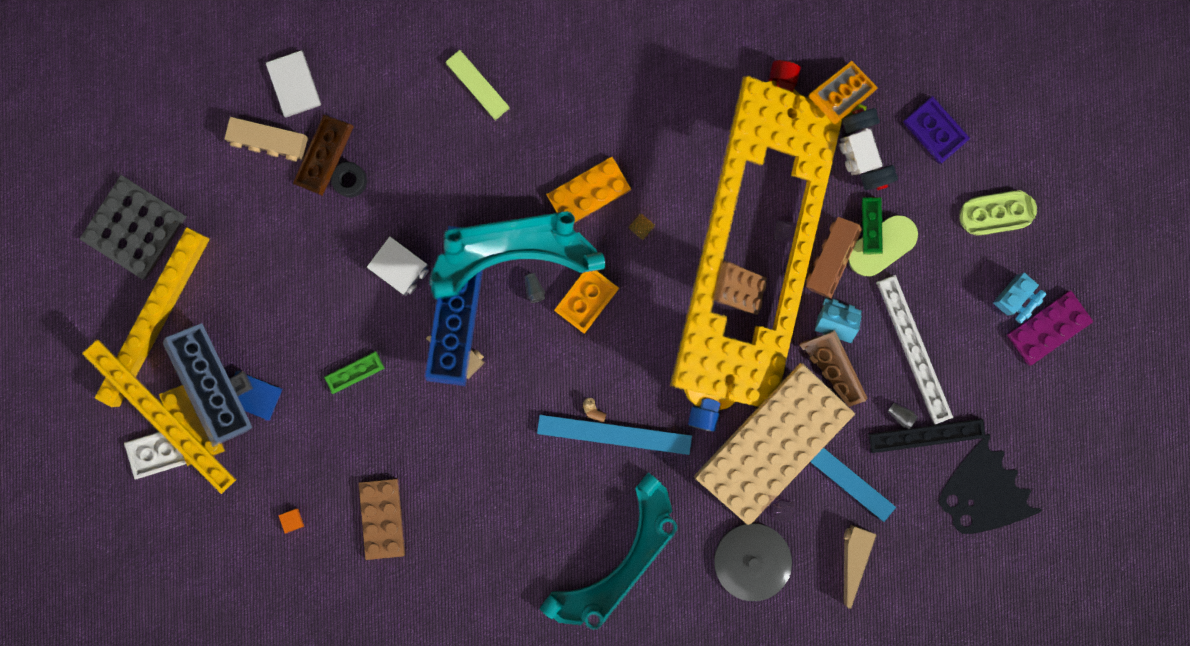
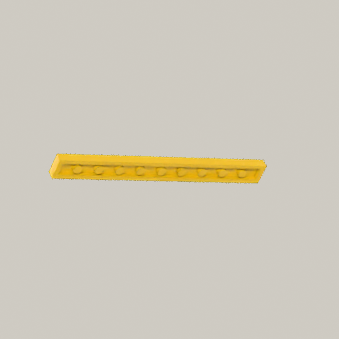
M99 340L95 341L82 353L221 494L237 480Z

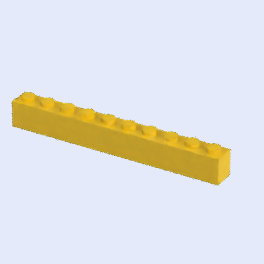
M186 227L116 357L135 377L210 238L193 229ZM107 378L104 379L95 396V399L110 407H120L125 398Z

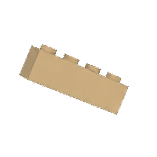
M230 117L225 140L230 142V146L236 148L246 146L249 147L248 150L260 153V150L267 151V155L278 157L280 154L286 156L285 159L297 161V159L303 160L308 137L304 134Z

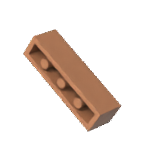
M840 217L831 224V233L822 245L823 251L816 258L814 271L809 274L806 280V287L810 291L830 299L832 298L861 234L862 228L859 224Z

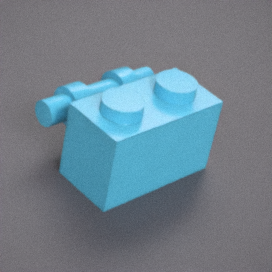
M1021 273L1014 277L993 304L1006 315H1013L1018 312L1019 315L1015 320L1022 324L1025 319L1032 315L1031 312L1034 308L1040 306L1043 302L1042 299L1047 294L1040 290L1035 295L1033 292L1039 285L1027 274ZM1027 299H1029L1030 302H1029L1028 305L1024 308V307L1022 306L1023 303H1024Z
M825 298L822 304L824 306L817 318L815 331L825 334L835 330L840 340L851 343L859 331L862 317L861 310L856 309L855 306L850 304L847 306L838 303L839 301L836 299L830 300Z

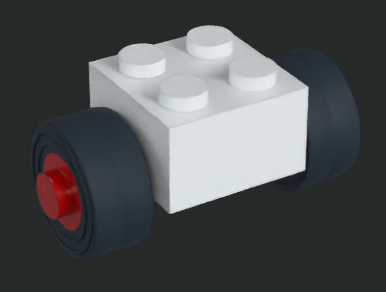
M861 108L852 111L853 115L842 119L847 134L858 130L861 132L840 139V150L847 159L845 161L846 169L848 172H851V175L867 172L861 175L865 190L887 188L888 184L898 180L894 165L880 168L882 163L872 131L867 128L880 123L876 108L865 111Z

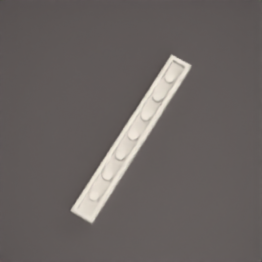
M896 275L876 282L933 424L953 418Z

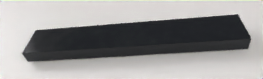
M983 419L868 434L870 453L986 438Z

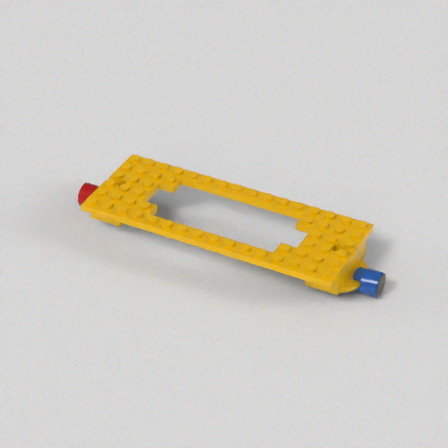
M773 61L769 82H762L748 76L743 78L671 386L684 389L687 398L694 404V407L691 408L688 425L707 431H716L720 415L718 413L719 410L729 408L735 402L759 407L781 384L842 120H840L835 125L811 99L801 96L794 89L797 86L801 67L790 61ZM768 147L795 156L791 176L806 180L807 182L773 328L771 330L756 326L752 344L722 337L727 317L712 314L710 311L745 162L749 161L758 165L763 164L766 148Z

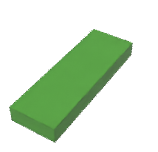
M377 351L324 378L332 394H335L385 368Z

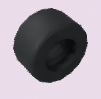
M348 161L342 162L335 167L331 176V185L336 192L344 197H357L363 193L367 186V176L364 170L357 164ZM349 172L353 173L356 176V183L351 187L344 186L342 183L343 175Z

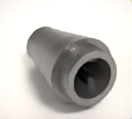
M535 273L526 275L524 278L527 299L530 300V303L544 300L545 291Z
M893 403L888 410L892 417L908 429H910L918 417L914 414V411L896 403Z

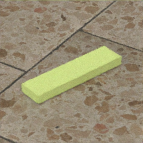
M460 50L446 61L450 69L494 120L498 119L509 109L505 101Z

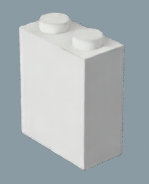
M391 237L388 238L367 266L368 269L405 296L408 293L411 295L417 287L416 282L419 278L423 279L429 271L427 269L428 264Z

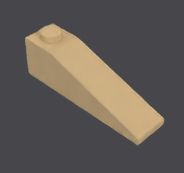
M850 525V528H847L844 533V605L848 608L852 607L876 534Z

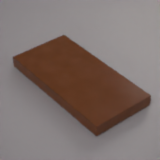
M323 115L293 184L323 196L354 126Z

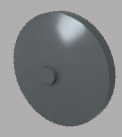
M759 523L741 524L729 530L719 541L714 555V567L720 583L730 594L746 601H761L774 596L784 587L791 573L792 558L787 543L774 529Z

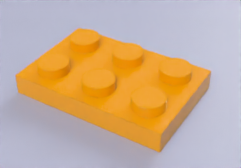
M598 271L584 272L554 311L585 334L619 290V287Z

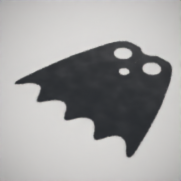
M990 434L986 435V438H983L960 464L940 495V506L946 513L951 514L953 525L962 534H975L1004 527L1042 511V509L1031 508L1027 505V500L1031 493L1030 489H1019L1015 486V478L1018 471L1005 470L1003 468L1002 460L1005 452H992L989 449ZM956 495L959 499L958 505L950 507L947 504V497ZM969 500L974 501L973 506L968 505ZM963 515L971 516L972 524L969 527L961 525L960 519Z

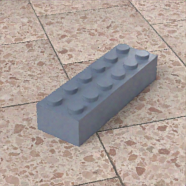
M198 324L166 337L163 341L165 350L212 447L249 431L252 425L203 324Z

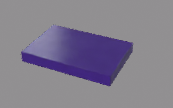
M933 96L903 121L906 127L939 164H942L970 139Z

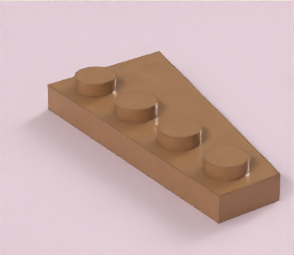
M835 330L800 343L799 346L806 350L810 355L811 361L818 365L822 370L823 376L830 380L834 385L833 388L848 407L868 399Z

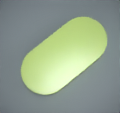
M1018 190L968 200L962 206L959 217L962 227L967 232L973 235H986L1027 227L1032 223L1037 214V205L1035 200L1025 192Z
M893 216L882 223L883 254L863 255V237L859 239L848 260L851 269L859 275L873 276L910 251L918 239L917 227L913 221L904 216Z

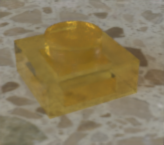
M640 213L629 226V229L640 239L644 240L655 225Z

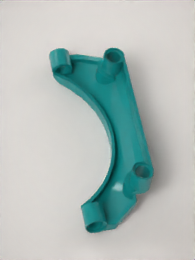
M563 211L542 216L448 230L444 237L445 254L439 255L430 277V284L434 298L457 295L466 282L475 274L491 265L504 261L539 259L558 263L577 272L584 273L604 269L605 259L601 252L597 253V250L579 232L575 233L573 229L574 215Z
M649 472L635 488L639 502V522L635 539L628 554L608 576L590 586L570 591L551 592L539 607L547 617L555 619L558 623L582 625L585 621L588 628L598 629L676 533L677 525L669 516L672 512L667 488ZM665 522L673 524L671 531L667 532L662 529ZM596 614L600 619L597 623H591L588 619L589 616Z

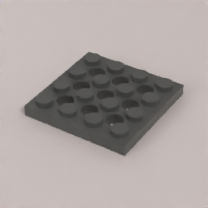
M121 175L79 239L136 276L146 280L187 216ZM130 196L132 204L126 207L123 201L126 197ZM146 206L148 214L141 217L139 211L142 207ZM120 212L122 218L119 222L115 223L113 216L115 213ZM158 217H163L164 224L161 227H157L155 224V220ZM135 222L138 226L137 231L131 233L129 226ZM109 228L111 230V236L105 239L103 237V231ZM147 233H152L154 236L153 241L150 243L145 241ZM125 238L127 240V246L124 249H121L119 247V241ZM140 248L143 251V256L140 259H136L134 253Z

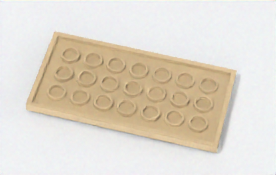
M800 363L694 477L749 525L842 429L855 413Z

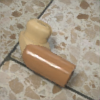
M593 398L585 399L583 408L587 417L604 422L607 413L597 410Z

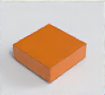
M298 508L278 515L284 533L304 527Z

